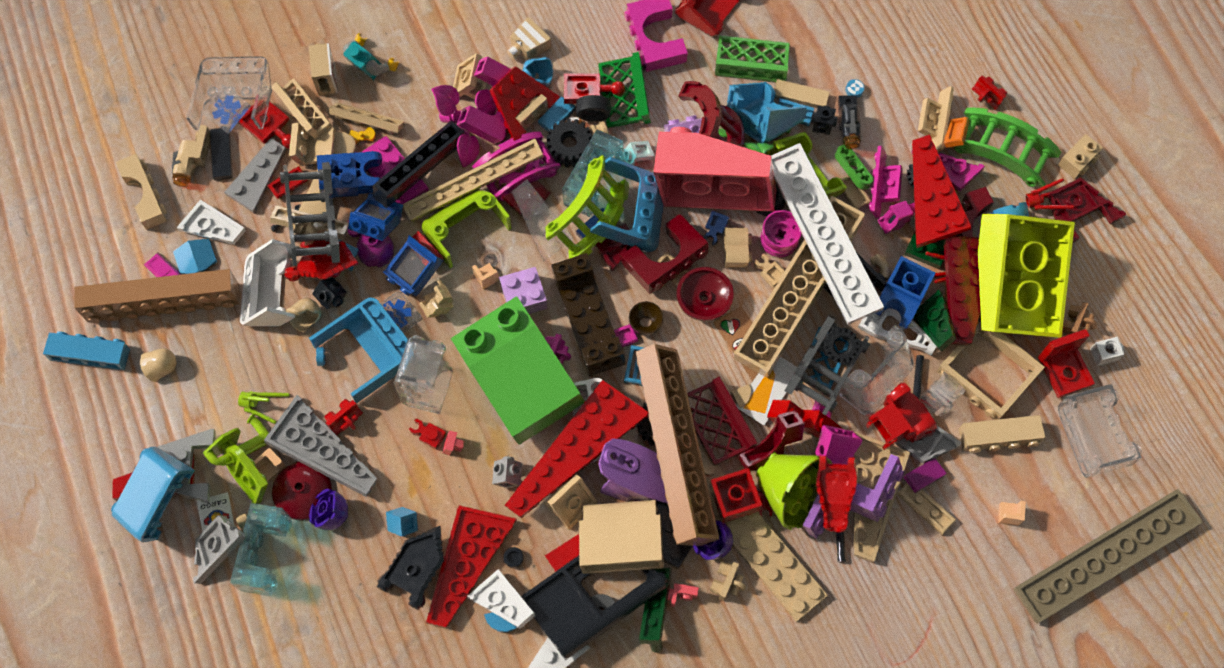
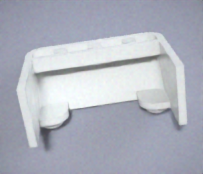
M271 239L246 258L240 323L242 325L281 326L295 318V314L288 313L285 308L280 307L282 274L285 273L287 268L291 267V260L288 259L287 247H291L290 244Z

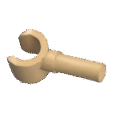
M242 514L237 517L236 522L246 537L244 543H249L245 525L249 524L250 520L246 514Z

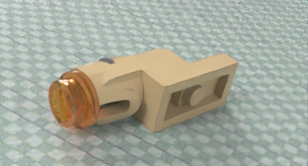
M200 125L199 132L197 131L195 135V141L183 140L179 150L173 153L172 179L175 185L187 187L191 182L196 166H205L211 140L208 126Z

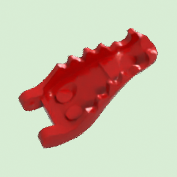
M819 456L816 487L820 497L821 509L824 512L823 526L824 529L830 532H843L847 529L848 514L857 487L858 475L855 457H849L848 465L827 463V456Z

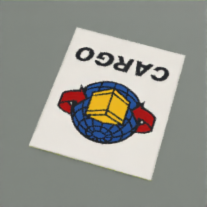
M228 492L211 496L209 503L197 500L202 532L218 515L225 516L234 524Z

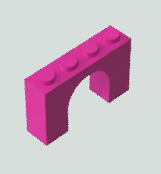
M640 0L627 3V11H624L626 22H630L631 25L629 26L630 34L635 37V50L639 51L641 66H644L646 72L687 62L688 52L683 38L658 43L648 39L643 32L648 25L654 22L672 18L673 8L670 0Z
M487 56L479 60L474 76L494 86L511 68ZM471 105L462 109L457 126L493 144L503 141L507 134L501 112L497 111L495 115H488Z

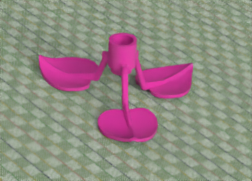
M440 85L432 88L436 106L440 112V121L443 123L450 121L457 123L461 111H458L456 107L460 100L457 89L450 85ZM482 89L476 94V109L488 115H494L497 107L490 91ZM464 130L465 135H460L458 138L457 151L462 167H467L477 158L480 146L478 139L475 136H470L469 132Z

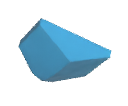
M209 239L189 240L173 251L180 274L203 272L217 262Z

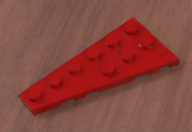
M930 134L912 140L916 248L969 231L971 230V225Z

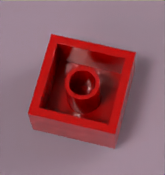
M749 468L710 480L709 487L722 522L725 523L761 511L762 503Z

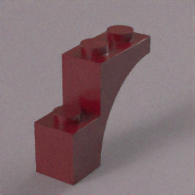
M986 187L968 192L963 197L961 205L969 220L971 230L956 236L973 237V223L975 219L990 210L994 201Z
M794 410L777 415L776 423L767 437L753 448L739 453V460L745 469L749 468L750 472L757 470L765 465L772 453L784 454L785 445L803 440L804 422L797 411Z

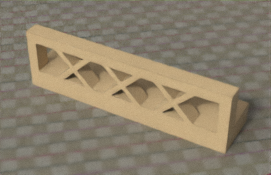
M294 78L284 87L280 86L277 82L271 86L307 133L314 139L319 138L332 126ZM296 86L295 94L287 93L292 87ZM299 98H305L304 105L298 106ZM308 109H314L313 117H307ZM317 121H324L325 124L317 130Z

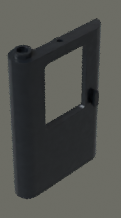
M579 555L521 597L535 613L534 619L564 660H567L667 588L665 583L668 581L662 572L658 573L653 569H643L642 572L647 577L645 582L606 610H601L581 585V582L593 573H582Z

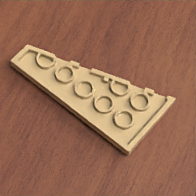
M855 432L863 440L853 456L855 457L858 484L874 490L891 454L899 457L903 471L905 470L910 454L909 451L895 446H891L884 451L882 448L885 444L884 442ZM896 482L894 487L896 489L895 494L891 500L888 499L886 504L887 511L883 518L880 517L878 522L853 512L854 556L872 563L875 561L900 482Z

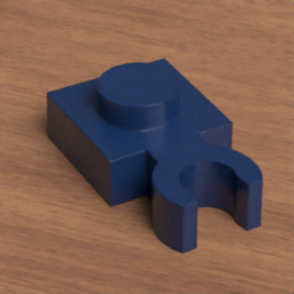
M712 211L705 226V229L709 230V232L703 238L707 241L709 237H712L714 239L712 245L715 246L718 242L717 234L723 236L730 218Z

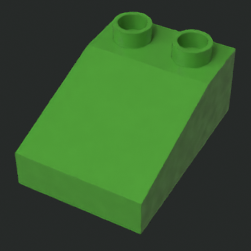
M517 296L451 338L473 376L518 445L585 403L582 395Z

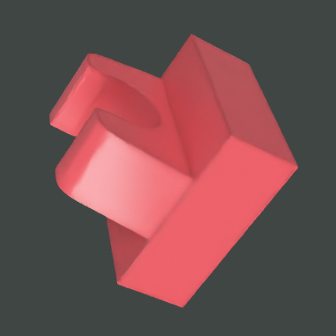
M448 432L442 454L450 455L453 450L462 451L465 441L456 438L457 432Z

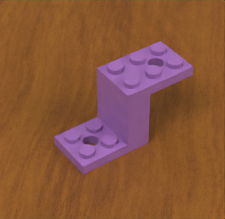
M890 455L874 490L857 483L850 511L876 522L879 521L880 517H884L887 511L886 504L888 499L891 500L893 498L896 482H900L904 474L898 456ZM817 495L803 524L809 536L816 539L825 530L823 526L824 512L821 509L819 495Z

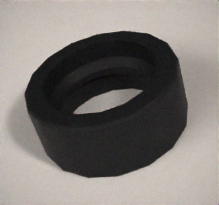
M583 96L576 102V116L579 119L597 122L610 117L611 101L604 96Z

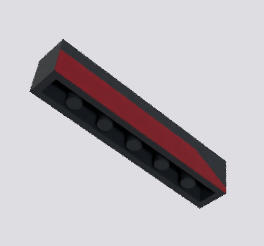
M448 122L373 185V198L387 209L457 149L459 136L464 135L465 131L454 122Z

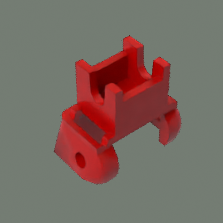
M900 383L887 395L883 403L884 408L870 416L869 421L866 423L867 428L874 425L886 442L882 447L884 451L903 438L913 443L932 436L937 429V424L925 405L910 392L911 389L906 383Z

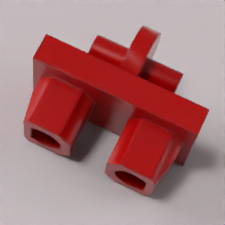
M982 75L978 78L972 90L979 95L978 101L980 103L985 101L996 110L1006 98L1007 91L1003 88L998 89L990 76L985 78Z
M344 399L339 405L341 410L335 414L332 411L325 415L324 418L327 421V426L336 436L348 427L352 430L356 429L353 423L359 419L358 417L363 412L354 400L350 402Z

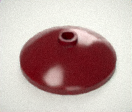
M698 267L688 271L680 279L676 296L680 308L686 315L699 321H712L722 317L730 309L734 298V290L729 278L721 271L711 267ZM706 297L708 300L703 301L701 298Z
M296 462L285 467L277 475L272 487V499L276 508L284 516L293 520L310 519L309 514L312 504L316 507L319 500L316 498L317 495L323 490H332V483L329 477L301 462ZM298 485H303L301 490H296Z

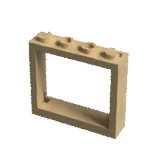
M980 321L976 326L974 337L979 333L1029 373L1030 376L1000 408L949 366L966 345H958L936 372L943 377L942 380L951 383L958 393L968 397L974 406L980 407L985 411L986 416L989 417L990 415L994 420H998L1045 367L1002 332L982 330Z

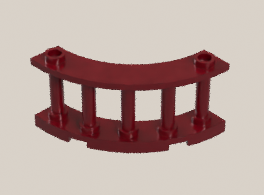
M685 81L678 97L682 101L697 102L701 111H703L704 117H702L699 134L743 147L744 127L739 115L728 106L721 105L715 92L707 85L697 81ZM720 126L726 131L727 141L719 135Z

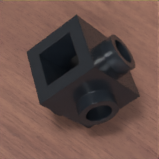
M818 105L817 111L813 112L811 122L814 123L812 132L830 135L832 127H836L837 124L836 109Z
M331 277L320 280L312 295L323 307L330 309L337 308L343 304L347 291L339 282Z

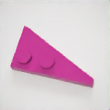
M939 153L953 187L959 192L984 170L985 166L983 164L978 166L966 163L967 160L956 159L953 156Z

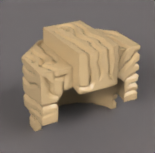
M441 280L437 281L439 285L434 287L435 291L423 296L425 301L419 303L427 318L447 314L454 307L452 305L453 298Z

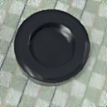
M511 547L505 551L503 559L506 566L515 569L523 564L524 555L519 548Z

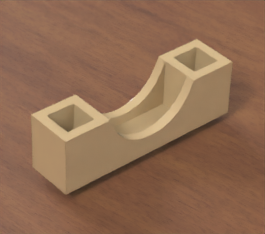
M134 154L115 162L121 177L127 185H136L143 188L142 199L135 206V210L144 228L148 230L167 222L165 217L167 210L164 204H160L158 201L161 197L158 190L152 187L154 180L151 174H147L145 171L148 169L145 160H140L138 155Z

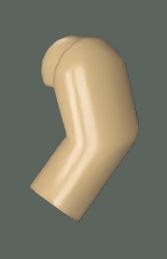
M880 254L872 256L870 258L871 264L873 266L878 265L880 274L884 276L885 280H889V263Z

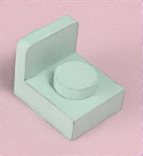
M649 141L630 142L623 151L624 159L631 165H634L636 161L652 160L655 156Z

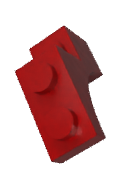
M773 400L767 418L776 423L777 415L796 410L804 422V432L817 438L820 436L823 425L843 429L827 415L822 414L821 410H803L791 400Z

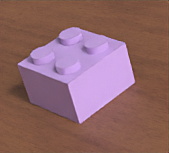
M536 267L499 277L506 302L517 296L528 314L548 309L547 300Z

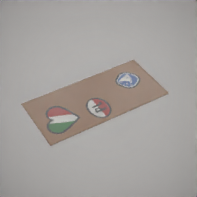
M742 306L713 322L733 353L753 323ZM741 363L753 381L758 373Z

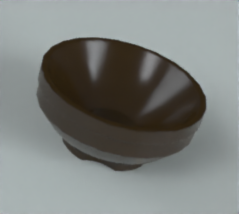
M639 302L630 310V326L640 335L648 336L655 334L663 324V312L653 302ZM643 318H649L652 323L650 326L644 327L640 321Z

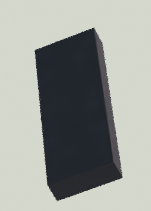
M229 127L210 129L214 181L231 179L233 174Z

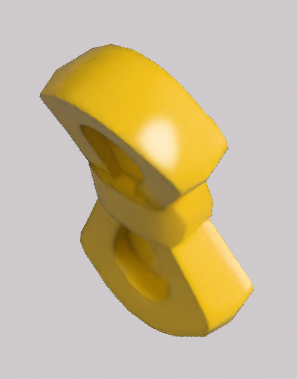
M368 127L364 132L360 131L358 133L351 130L349 133L354 138L355 145L365 140L373 142L376 137V133L371 127Z

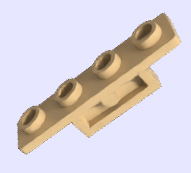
M952 86L940 92L938 103L929 98L924 99L922 103L918 132L924 135L930 134L937 152L945 148L944 141L951 114V103L954 97V87Z

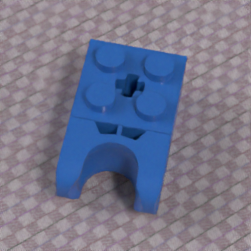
M377 151L317 155L318 171L322 169V163H330L333 194H329V198L373 193V185L381 179L379 177H370L366 174L368 169L380 166L382 163V154ZM319 181V191H324L323 181Z
M901 256L880 296L884 309L874 314L881 316L884 310L895 309L901 316L899 326L907 329L935 272Z

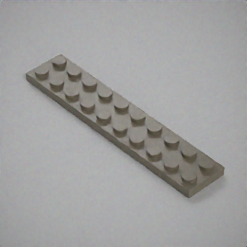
M1177 489L1018 585L1013 590L1036 624L1203 522L1180 490Z

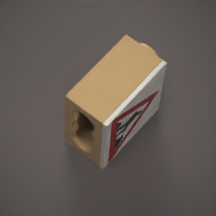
M329 43L309 46L311 76L318 96L338 93L335 61Z

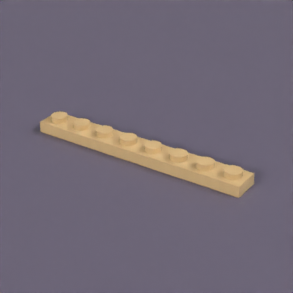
M533 139L404 203V210L409 220L413 222L544 157L536 139Z

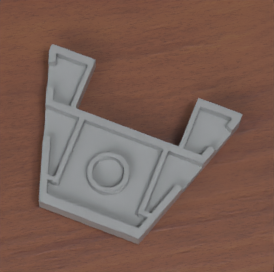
M209 429L158 446V448L192 468L194 449H207L215 441L216 431L215 429ZM185 477L180 482L183 484L182 487L176 488L174 494L183 495L189 499L194 498L201 500V502L209 503L211 486L209 483L190 484L191 478Z

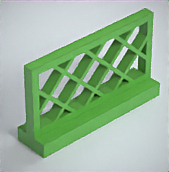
M719 35L715 75L777 82V79L786 81L790 43ZM722 42L730 43L732 46L726 49ZM745 44L748 45L749 48L743 50L740 47V45ZM764 46L767 50L761 52L758 47ZM782 48L785 51L779 54L775 49ZM737 49L740 53L734 56L730 51ZM754 51L757 56L752 58L748 53ZM770 52L775 56L771 60L765 56ZM726 54L730 59H721L720 57ZM744 56L748 61H739L738 59ZM762 58L766 63H758L756 61ZM779 60L784 65H776L774 63Z

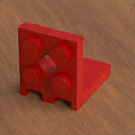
M1087 329L1050 341L1038 356L1040 363L1045 367L1044 371L1057 398L1092 387L1095 384L1078 350L1090 336ZM1063 370H1070L1073 377L1067 378L1063 374Z

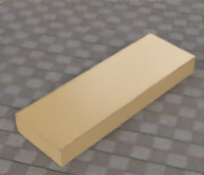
M777 79L774 98H782L818 108V105L826 106L830 91Z
M906 483L897 493L905 503L941 535L956 521L953 516L923 489L914 493L908 483Z

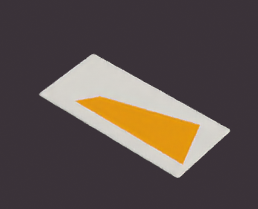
M780 357L768 378L758 373L750 385L751 396L749 401L741 408L737 404V408L762 425H765L769 419L767 415L772 401L782 400L786 394L784 390L789 381H791L797 367Z

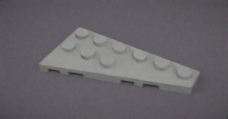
M296 395L264 439L265 444L365 497L369 495L377 483V478L353 455L349 448L344 446L333 431L313 413L309 406H306L298 395Z

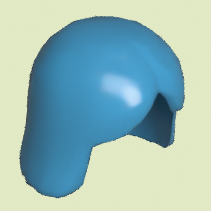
M549 57L529 59L524 63L522 71L534 79L536 73L539 74L538 79L535 80L546 87L551 84L553 64Z

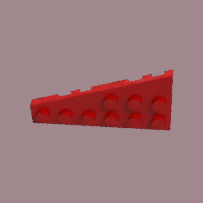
M458 505L444 555V562L441 566L426 620L427 624L447 629L511 531L517 518Z

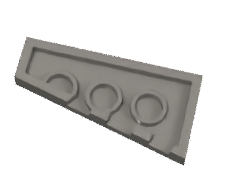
M270 138L224 192L226 196L255 214L257 205L262 200L267 185L272 181L274 171L278 169L287 151L286 148Z

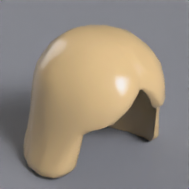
M309 298L300 299L286 310L288 313L295 314V318L289 322L300 332H306L321 317L319 305Z
M164 348L142 354L140 365L144 376L150 381L156 382L173 372L177 361L173 352Z

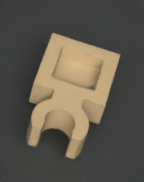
M762 254L761 258L764 260V263H759L758 260H755L754 265L757 269L763 270L760 275L774 288L785 271L776 261L770 264L768 256Z

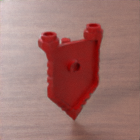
M325 240L314 241L307 246L304 245L305 242H302L300 246L301 248L326 247L329 242H325ZM338 241L340 262L332 263L331 256H327V254L302 256L297 267L291 266L285 270V278L295 282L301 276L318 277L319 279L338 277L341 271L359 263L345 242Z

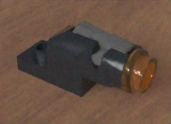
M839 95V131L842 133L843 144L847 149H856L860 146L862 138L857 96Z

